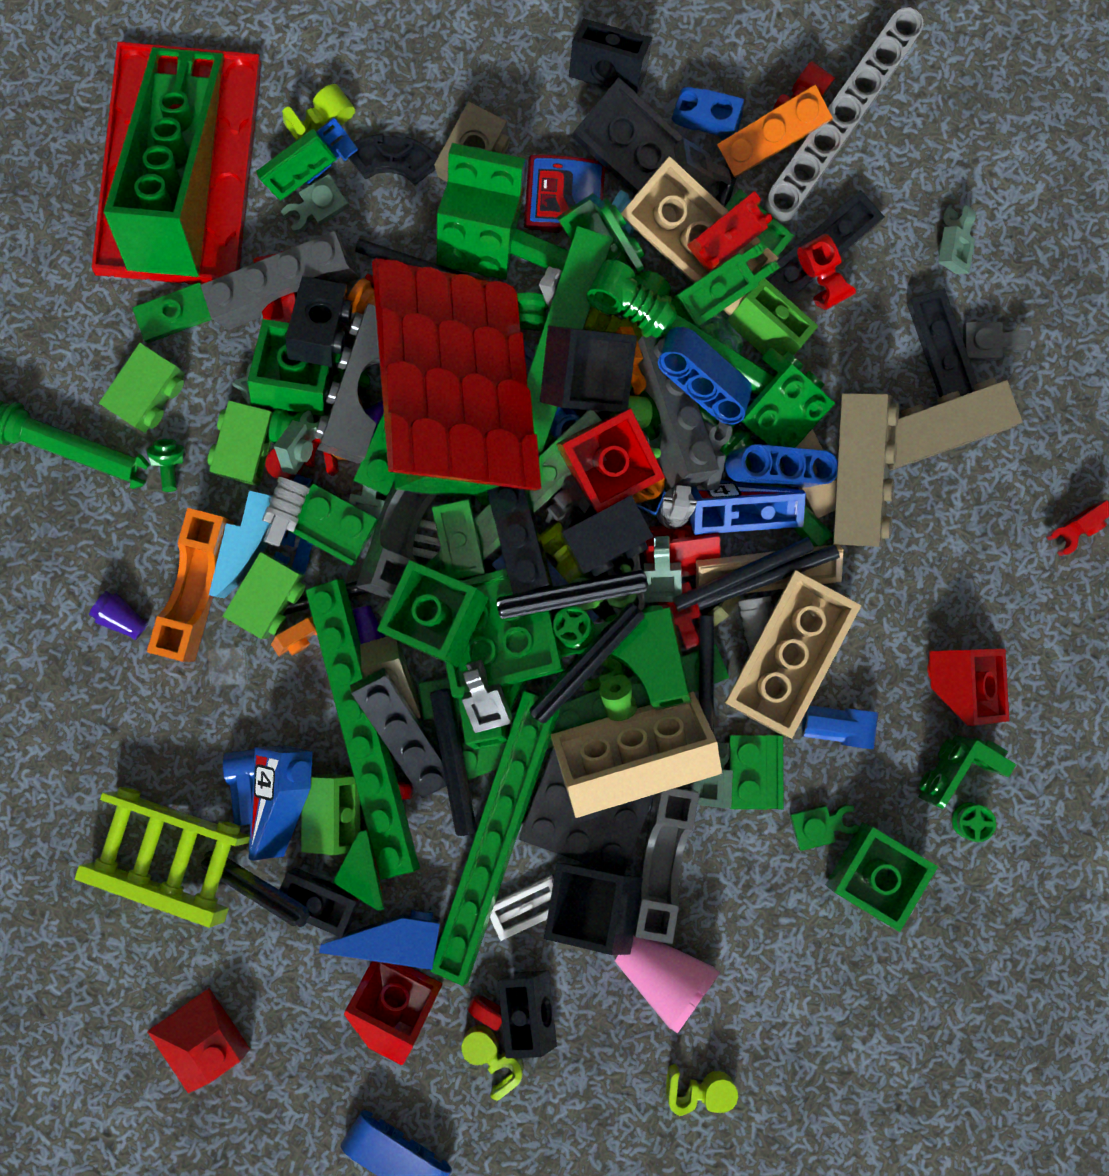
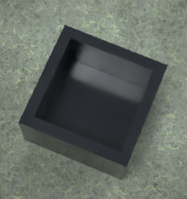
M548 325L540 402L570 409L612 412L627 410L637 336Z
M632 495L572 526L561 534V538L581 575L590 572L592 578L614 567L612 559L622 554L625 560H628L648 549L646 541L654 537Z
M557 863L544 939L609 955H630L643 878L576 864Z

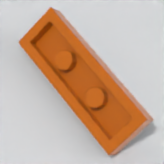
M815 84L717 145L733 176L736 178L832 121L833 117Z

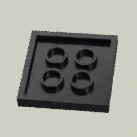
M553 746L520 831L519 840L602 870L624 874L654 795L575 818Z

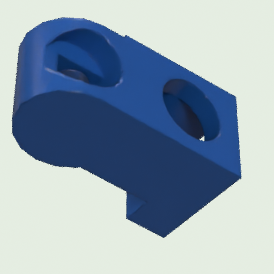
M684 87L680 90L673 111L672 121L676 125L720 136V140H725L739 130L743 117L744 99L707 89L701 90Z

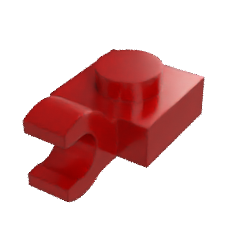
M1108 500L1091 505L1066 522L1063 527L1054 529L1047 534L1046 538L1048 541L1057 538L1059 535L1065 538L1066 545L1057 552L1059 556L1074 552L1078 546V538L1081 534L1085 533L1089 537L1107 526L1105 519L1109 517Z
M689 582L682 584V594L692 590ZM657 602V605L662 606L663 609L670 607L685 650L699 646V638L692 620L702 616L698 605L695 604L678 612L673 602Z

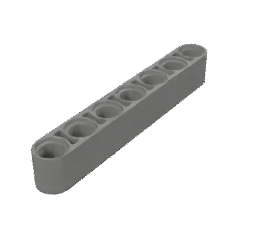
M904 7L898 9L893 14L829 105L828 110L833 120L808 135L771 188L763 209L782 225L788 223L794 217L913 47L923 28L922 15L916 9ZM897 28L906 30L909 35L901 34ZM876 57L886 58L889 64L879 62ZM856 85L865 86L869 93L859 91ZM835 114H845L849 118V122L840 121ZM815 142L826 143L830 150L822 151L818 149ZM794 171H805L810 179L801 180L795 175ZM783 199L789 204L790 208L780 209L773 200Z

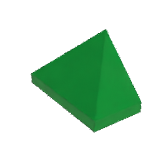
M365 830L358 833L333 883L379 911L385 909L371 840L369 833Z

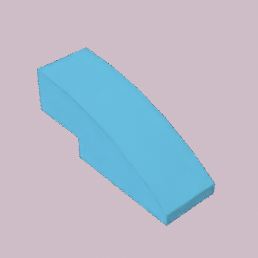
M249 491L241 526L226 523L209 591L210 596L227 597L244 580L259 553L264 552L267 548L268 543H265L263 539L269 523L262 521V518L273 496Z

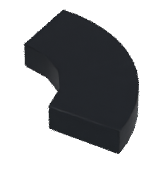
M376 134L354 141L353 143L358 150L348 157L365 180L380 173H394L406 177L411 183L416 185L436 170L434 164L439 156L429 147L415 139Z

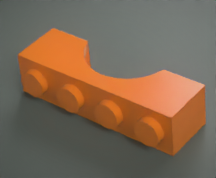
M187 507L177 543L180 560L176 582L166 606L156 617L147 649L148 653L181 662H195L213 596L209 595L225 525L226 523L234 525V521Z

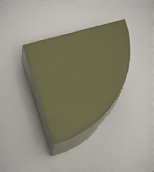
M737 596L718 603L710 611H705L702 616H714L715 627L730 616L741 597Z

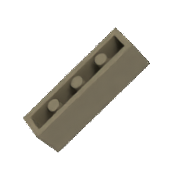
M991 378L974 385L975 392L960 396L959 391L939 397L937 399L939 405L924 410L923 404L903 410L901 412L903 418H900L898 425L892 426L891 441H896L897 455L895 464H889V471L1012 429L1023 423L1008 380L997 383L996 378Z
M842 394L834 544L880 547L885 545V539L891 538L892 516H886L887 501H893L895 482L894 479H889V464H895L897 455L896 441H891L892 426L898 425L899 404L893 403V396L889 394Z

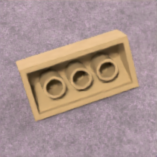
M669 156L621 212L624 220L695 283L708 273L688 248L687 244L727 213L728 210ZM756 237L735 255L738 253L743 254L761 241ZM766 248L761 255L750 259L746 264L751 272L755 274L768 262L777 261L778 257L769 248ZM749 293L729 305L724 311L731 315Z
M794 570L724 703L771 730L792 739L861 605Z
M694 692L690 693L692 703L656 711L652 705L637 708L636 713L624 721H613L607 717L551 734L575 818L722 774L716 738Z

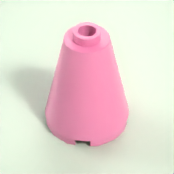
M633 936L631 954L618 955L615 960L616 964L668 1028L676 1033L680 1031L720 974L713 966L662 942L637 938Z

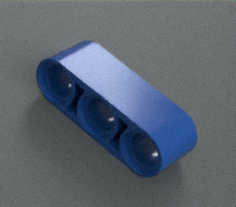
M685 327L671 329L667 333L658 359L659 369L715 419L728 425L740 423L745 417L752 392L749 380L691 329Z
M757 444L730 452L726 458L725 469L728 476L737 482L807 488L829 484L834 481L838 474V460L831 452L824 450ZM746 456L751 461V471L746 466ZM780 460L784 463V473L780 469ZM813 463L817 467V476L813 472Z
M367 1110L360 1112L341 1142V1149L348 1157L377 1176H449L452 1172V1168L444 1159L441 1162L434 1158L435 1154L413 1139L409 1142L403 1138L404 1133L381 1118L378 1122L371 1117L373 1113Z

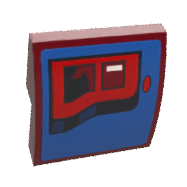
M558 155L529 156L524 228L550 233H559L564 230L557 219L559 215L592 193L603 200L605 167L597 160Z

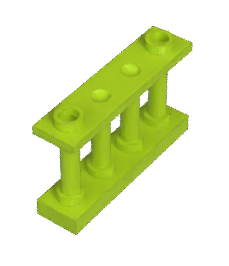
M119 787L118 791L102 793L100 800L117 806L101 857L96 858L95 862L78 866L74 880L208 928L224 923L229 908L217 904L218 899L215 895L231 845L248 844L250 835L240 832L241 827L237 824L226 821H219L218 824L142 799L140 798L141 792L131 788ZM134 811L150 818L134 869L126 872L117 868L118 863L115 860L130 813ZM165 822L183 828L167 881L160 884L150 880L151 875L148 872ZM197 834L217 841L201 892L194 896L183 892L182 881Z

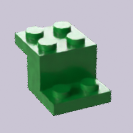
M456 143L451 144L448 153V182L437 212L436 264L487 277L507 279L510 267L511 244L521 214L525 158Z

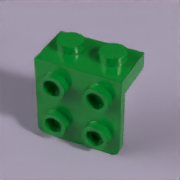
M592 193L557 217L571 242L577 226L613 237L608 256L613 260L623 263L627 261L637 272L644 269L640 261L645 256L643 250L626 229H621V227L626 225V222L617 207L612 205L607 198L601 200L596 194Z
M770 347L761 359L778 374L747 408L745 417L741 422L770 446L796 448L835 402L821 390L825 384L810 371L805 375L800 371L804 365L788 351L782 356Z
M955 735L953 739H947L939 749L938 757L941 760L935 770L927 771L919 783V789L922 791L918 797L929 804L943 809L948 804L972 763L986 771L1005 777L1011 775L1017 764L1006 758L1007 750L992 741L987 740L985 742L977 737L971 739Z

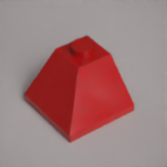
M631 408L588 426L556 443L574 480L596 513L665 478Z
M1006 649L929 651L930 660L927 665V672L931 679V689L967 726L1010 721Z
M371 961L344 1012V1016L369 1049L403 1065L443 984L410 966Z
M210 988L147 1031L187 1093L214 1081L241 1062L250 1050V1047Z

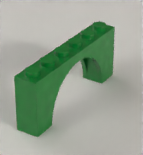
M650 606L642 609L641 611L645 615L644 619L608 658L622 663L639 677L646 688L650 703L655 711L692 703L676 625L670 607L663 609L662 606ZM618 614L605 618L603 623L594 624L596 628L594 639ZM557 637L561 657L581 654L586 649L571 650L565 647ZM527 681L501 687L511 713L516 698ZM463 697L458 698L466 745L477 750L507 743L510 734V724L475 733L463 705Z

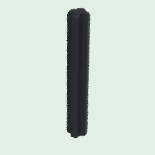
M637 570L501 596L497 598L496 604L500 618L506 619L647 591L648 582L645 572Z
M628 603L530 707L529 712L538 722L546 723L644 619V613L635 604Z
M444 688L432 691L430 698L455 834L457 836H465L476 832L477 827L451 690Z
M213 851L206 852L204 854L205 858L201 861V867L205 871L208 870ZM227 858L220 879L222 882L291 926L303 927L306 924V919L310 916L308 907Z

